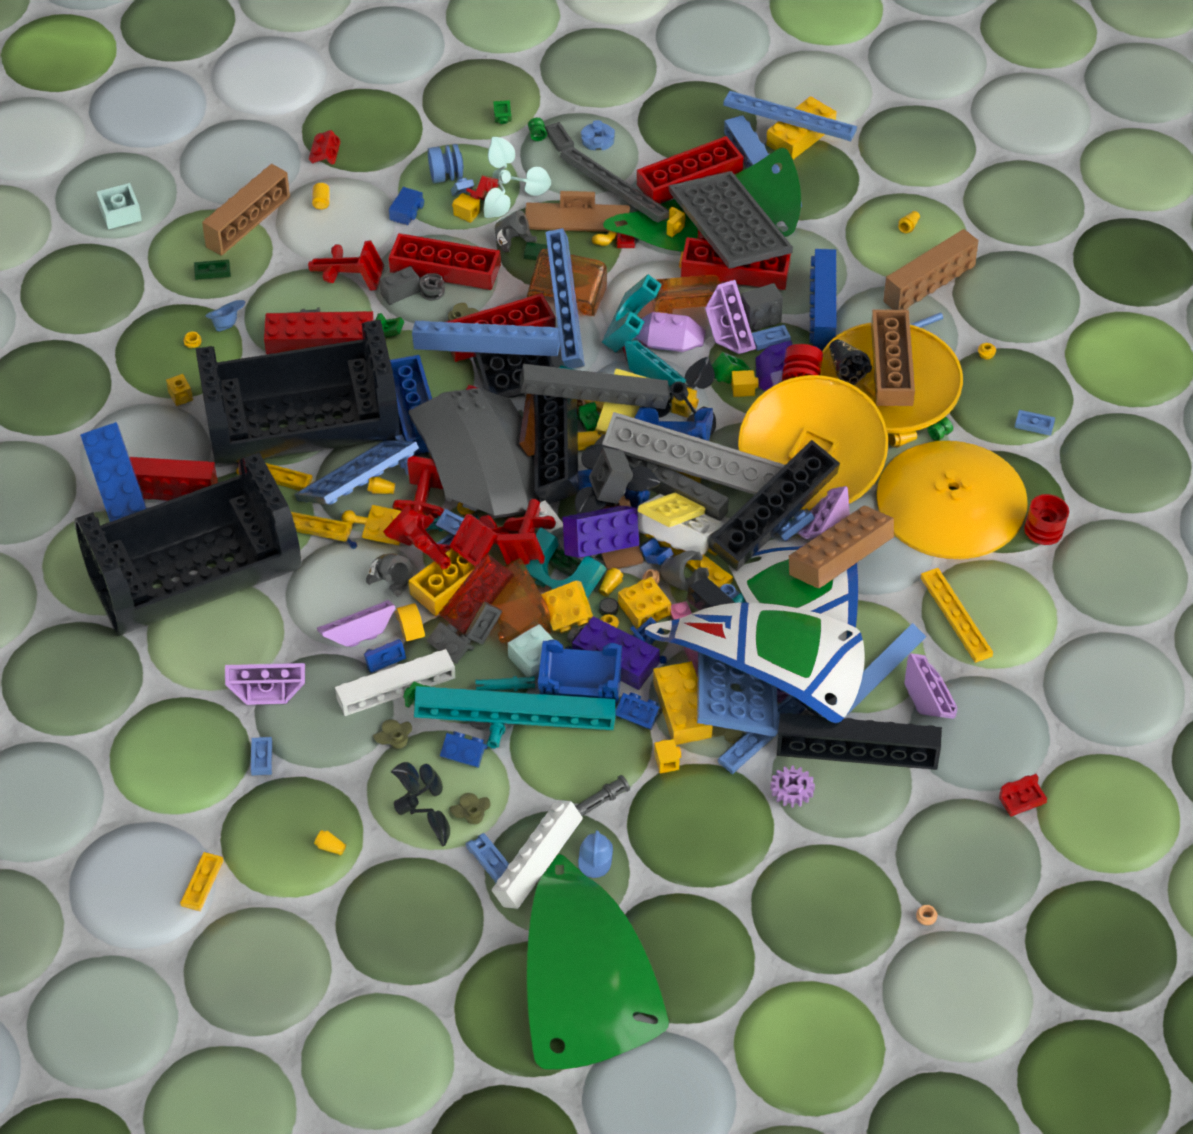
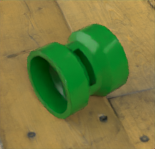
M536 117L528 122L531 139L534 141L544 140L547 136V131L543 119Z
M944 417L937 423L927 427V431L934 441H940L944 438V435H949L953 432V425L947 417Z

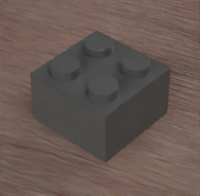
M774 283L741 293L742 304L751 332L781 323L783 297Z
M603 447L589 475L597 500L618 504L621 497L625 494L628 483L632 480L633 472L624 451Z

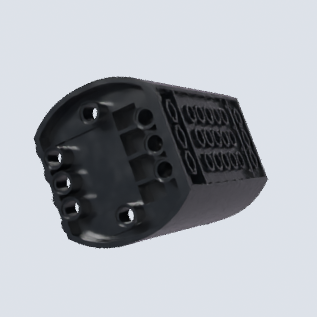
M381 320L362 323V340L217 362L214 346L195 348L215 468L238 464L240 459L260 452L263 460L396 439L395 436L400 435L396 389ZM342 416L340 419H335L334 417ZM320 418H321V419H324V420L321 421V422H317V421H316L317 419H320ZM301 421L306 422V423L303 424V425L297 424L298 422H301ZM282 424L288 425L284 428L279 427ZM264 427H268V428H269V429L266 430V431L261 430V429L264 428Z
M260 452L239 460V476L100 525L99 519L95 517L94 512L75 518L76 535L88 576L117 636L300 569V545L290 508ZM227 558H234L230 562L225 561ZM210 564L216 565L214 568L207 567ZM191 571H198L195 575L189 574ZM175 577L180 578L178 581H171ZM156 584L162 585L160 588L153 587Z

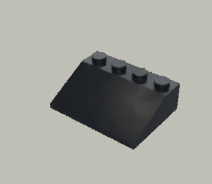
M474 352L473 354L477 373L483 388L486 391L506 398L526 394L520 392V374L523 364L554 367L551 356Z

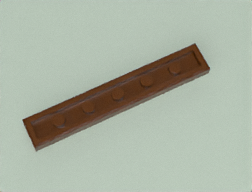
M526 393L519 444L527 456L534 455L535 453L534 394Z

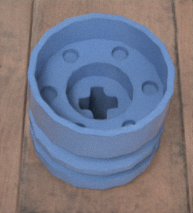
M452 144V152L449 145H446L444 154H442L439 146L428 148V162L433 184L445 182L446 174L453 181L455 178L454 172L458 180L463 179V158L457 144Z

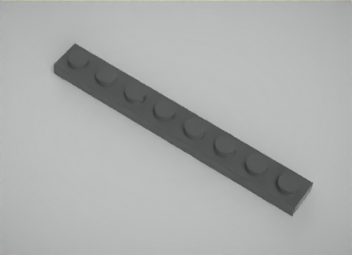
M574 147L561 151L560 158L613 192L641 213L650 217L653 221L660 222L669 218V210Z

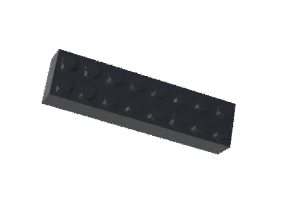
M534 394L535 493L542 502L546 501L548 504H552L576 495L579 492L577 399Z
M811 440L710 537L709 548L734 570L738 571L838 473L840 463Z
M780 713L776 756L937 770L941 751L942 727L915 725L912 723L901 724L873 720H855L852 718L833 723L821 716Z

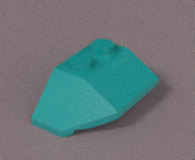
M639 341L625 342L628 366L634 374L650 379L668 380V387H671L675 382H686V379L648 348L644 347Z

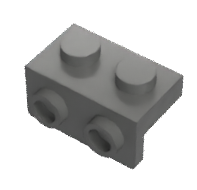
M440 622L426 641L439 651L446 649L452 662L457 664L468 648L473 651L475 647L470 644L471 639L467 638L464 634L461 636L457 634L458 629L452 624L448 623L445 625Z

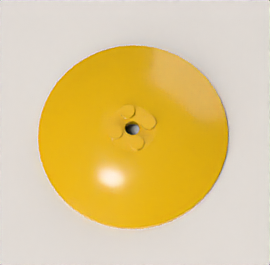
M870 322L847 329L833 338L822 351L823 362L820 370L821 376L839 379L835 372L829 348L834 340H842L863 351L870 359L872 370L854 386L863 391L876 405ZM910 325L915 384L913 406H877L885 421L887 433L913 432L937 423L951 412L961 395L963 373L960 362L953 350L933 333L914 325Z
M821 375L791 378L765 391L747 411L739 432V451L786 465L801 449L813 440L840 463L838 473L800 510L807 508L811 511L822 498L827 496V492L830 489L843 486L848 488L849 504L856 501L875 484L884 468L888 453L886 424L875 403L854 385L837 378Z
M933 441L907 449L887 465L878 482L877 506L879 512L894 518V536L907 546L938 558L969 559L992 553L1006 545L1016 536L1026 517L1027 494L1024 484L1014 468L992 451L966 442ZM949 487H956L958 490H950Z

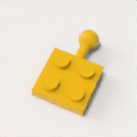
M372 505L368 518L358 516L352 510L343 512L341 516L343 522L365 525L362 538L400 545V542L386 537L383 533L385 528L401 512L400 510Z

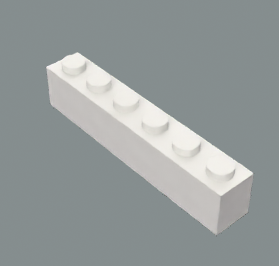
M446 649L436 651L430 655L416 658L413 661L398 664L395 667L378 671L375 674L343 683L335 687L336 699L344 716L403 697L406 688H410L413 681L432 687L455 679V666Z
M556 800L553 803L551 809L542 818L540 824L508 865L503 875L497 880V883L492 888V892L503 907L514 909L520 907L583 819L572 801Z

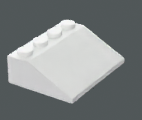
M659 494L644 503L664 497V495ZM638 512V528L640 533L650 534L658 541L670 543L675 549L700 552L701 555L708 551L710 537L725 524L704 514L675 526L667 527Z

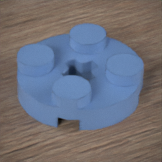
M600 120L593 121L592 124L585 126L581 131L582 144L590 150L596 151V148L606 150L614 144L615 130Z

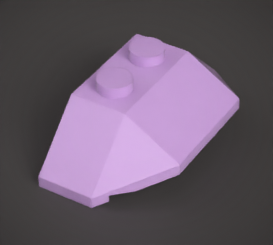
M733 280L717 285L705 307L715 343L737 354L756 349L736 281Z
M652 312L641 318L644 324L639 334L634 338L647 348L685 352L703 346L706 330L689 316Z
M843 486L830 489L827 492V496L822 498L811 509L810 512L815 519L799 531V535L805 539L813 540L849 516L848 488Z
M386 600L344 618L319 626L317 631L330 640L346 647H353L358 645L360 641L374 639L378 634L383 633L395 610V606L389 600Z
M910 653L907 660L904 684L916 706V710L919 714L954 719L958 708L942 677L927 662L928 659L925 655Z
M305 663L225 665V685L246 705L287 704L305 684Z

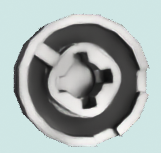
M429 273L420 279V294L424 299L435 301L444 296L445 287L441 275Z

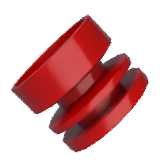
M794 344L786 348L782 381L800 376L821 375L820 369L822 368L823 352L817 347L808 344Z
M1051 494L1036 496L1031 501L1024 525V531L1028 538L1041 545L1058 543L1062 539L1070 512L1066 502L1058 496Z

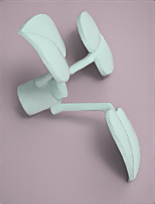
M499 137L491 138L488 161L492 166L499 168L493 172V177L499 179L500 189L492 188L487 193L483 208L485 218L500 217L508 212L510 198L504 195L505 189L502 183L506 184L510 179L526 182L524 190L533 196L545 193L551 186L549 175L541 167L530 168L526 173V179L513 177L509 171L504 170L507 167L506 163L514 161L515 150L508 141Z

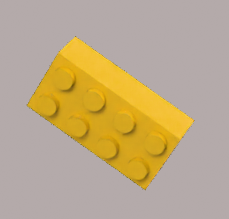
M812 96L795 108L836 120L837 111ZM778 121L767 130L766 145L773 150L779 148L787 149L794 160L825 134Z
M450 549L446 554L451 559V565L447 569H441L438 564L432 562L409 579L410 595L433 615L437 616L492 575L491 558L486 556L482 566L475 567L453 549Z
M692 661L653 669V684L661 709L663 710L670 737L674 739L675 744L679 745L712 738L713 726L697 723L698 678Z

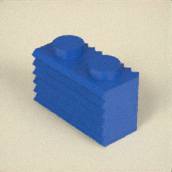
M403 187L389 207L390 220L409 225L411 220H415L417 211L424 206L423 192Z

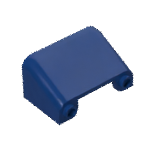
M640 407L635 419L709 441L713 421V408H700L697 410L694 417L695 422L659 421L658 412L650 407Z
M553 639L543 641L538 677L539 693L543 695L615 699V704H618L620 697L622 645L608 643L603 647L602 651L563 649V645Z

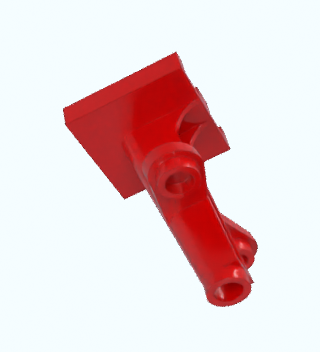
M371 240L364 242L359 257H343L342 246L335 244L331 248L333 258H314L308 263L309 271L323 272V280L327 283H334L339 272L361 273L370 291L377 290L385 266Z
M411 456L407 460L409 483L417 485L414 501L395 500L392 507L395 510L402 511L407 505H410L413 510L419 509L426 515L431 514L433 518H438V516L442 515L444 509L427 503L431 488L443 489L433 459Z
M536 499L529 501L524 517H511L505 521L504 528L508 531L519 530L518 534H503L497 537V543L507 565H511L512 561L520 560L522 565L529 564L530 560H539L540 564H544L545 556L534 532L536 528L540 527L543 529H553L556 521L554 517L549 515L539 517L541 508L540 502Z
M407 505L383 531L388 538L408 546L413 544L438 564L441 569H447L451 565V559L446 554L451 549L450 545L437 544L426 532V529L435 520L431 514L425 515L422 510H413L410 505Z
M466 514L449 547L475 567H481L492 545H498V535L518 534L519 530L508 531L504 526L498 527L489 515L482 516L478 520L471 514Z

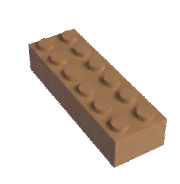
M271 163L234 196L229 198L227 202L217 208L214 213L205 218L202 225L206 247L222 256L289 199L290 191L287 172Z
M963 229L888 275L885 282L883 302L893 310H906L914 303L921 301L928 294L934 293L936 289L948 284L955 277H959L963 272L972 269L976 264L979 240Z
M872 310L871 336L876 406H913L915 384L909 310Z
M863 505L790 554L789 575L816 588H821L894 538V518Z

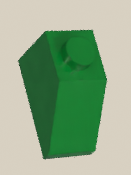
M723 352L712 364L715 380L728 384L732 380V371L751 370L744 360Z

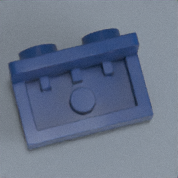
M453 731V735L446 733L440 756L479 768L484 749L488 748L486 744H483L484 740L473 736L469 740L464 738L465 734Z

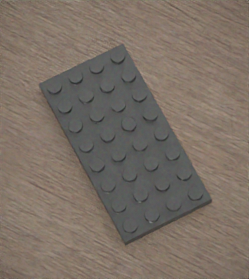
M732 171L669 185L670 194L728 268H735L793 253V246Z

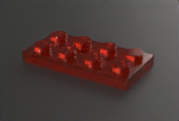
M486 553L438 614L465 635L483 602L492 604L514 577V574Z

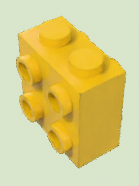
M652 577L641 580L637 584L623 588L618 592V605L636 629L650 617L657 622L671 615V602Z
M573 581L541 594L553 631L560 632L561 634L572 630V626H584L593 617L580 581Z

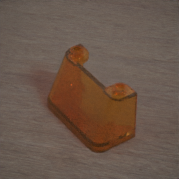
M543 249L539 252L527 297L543 293L544 297L554 298L548 249ZM570 254L578 310L584 315L595 317L607 288V267L599 260Z
M716 275L656 279L662 285L657 296L651 301L653 312L673 314V309L706 307L717 285L722 284L720 278Z
M520 558L510 562L477 585V590H475L477 600L482 601V603H489L502 611L497 620L500 626L498 637L507 649L508 642L538 624L548 634H551L548 606Z

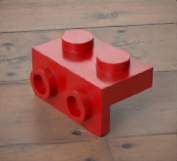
M332 130L319 133L314 137L309 155V160L312 164L327 159L331 165L335 164L341 141Z
M482 175L477 189L467 188L466 191L471 193L470 196L475 199L485 200L487 193L492 188H498L499 179Z
M1037 774L1024 776L1018 781L1008 782L1001 787L999 799L1010 817L1047 803V797L1038 785L1039 777Z

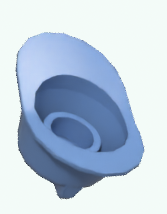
M244 300L230 302L215 311L206 314V317L212 320L217 331L229 329L236 323L237 311L246 302Z
M597 830L584 839L579 852V869L584 875L591 878L604 876L610 870L613 845L606 836L600 834Z

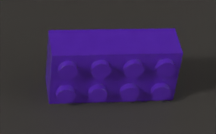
M623 505L563 517L565 555L580 558L639 546L638 509Z
M593 616L572 642V650L602 651L603 647L608 643L622 645L621 682L640 690L653 673V669L659 665L660 649Z

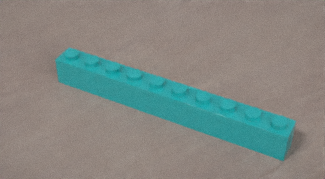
M416 686L414 700V718L613 730L616 718L615 699Z

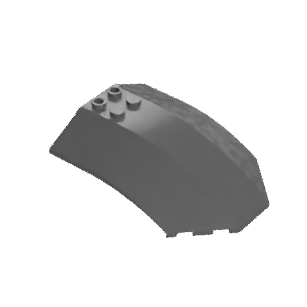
M472 388L441 393L437 397L408 411L410 419L421 435L433 459L444 490L445 500L449 502L458 501L463 503V507L473 511L479 509L487 512V515L491 516V518L523 515L531 499H540L535 493L534 455L527 456L519 444L523 418L511 399L486 391L483 388Z

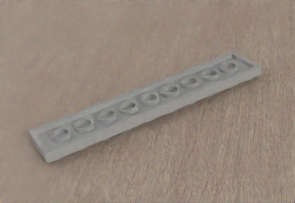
M613 412L602 446L624 451L625 455L754 495L785 466L778 462Z

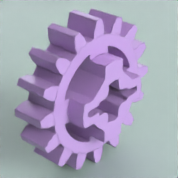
M791 766L790 770L783 767V772L777 770L776 776H772L770 786L772 796H776L777 802L782 800L783 806L790 803L791 808H793L794 804L797 803L801 807L802 801L808 803L809 797H813L815 789L814 778L809 777L808 771L803 773L802 767L798 768V770H795L794 766Z

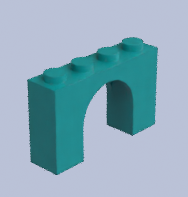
M647 274L625 292L602 340L604 345L616 353L625 346L626 341H631L639 334L644 321L637 314L657 296L662 285Z
M540 527L536 537L545 556L544 564H540L539 560H530L529 564L522 565L519 560L516 565L521 570L519 574L527 579L532 577L536 579L534 583L542 588L547 586L551 590L573 581H580L588 599L607 568L590 556H585L572 576L564 580L551 579L548 573V563L559 546V539Z

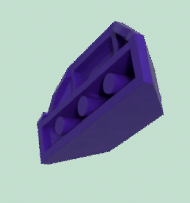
M792 340L771 345L756 357V377H758L759 388L763 391H767L774 385L783 382L782 373L783 366L785 365L786 348L793 345Z

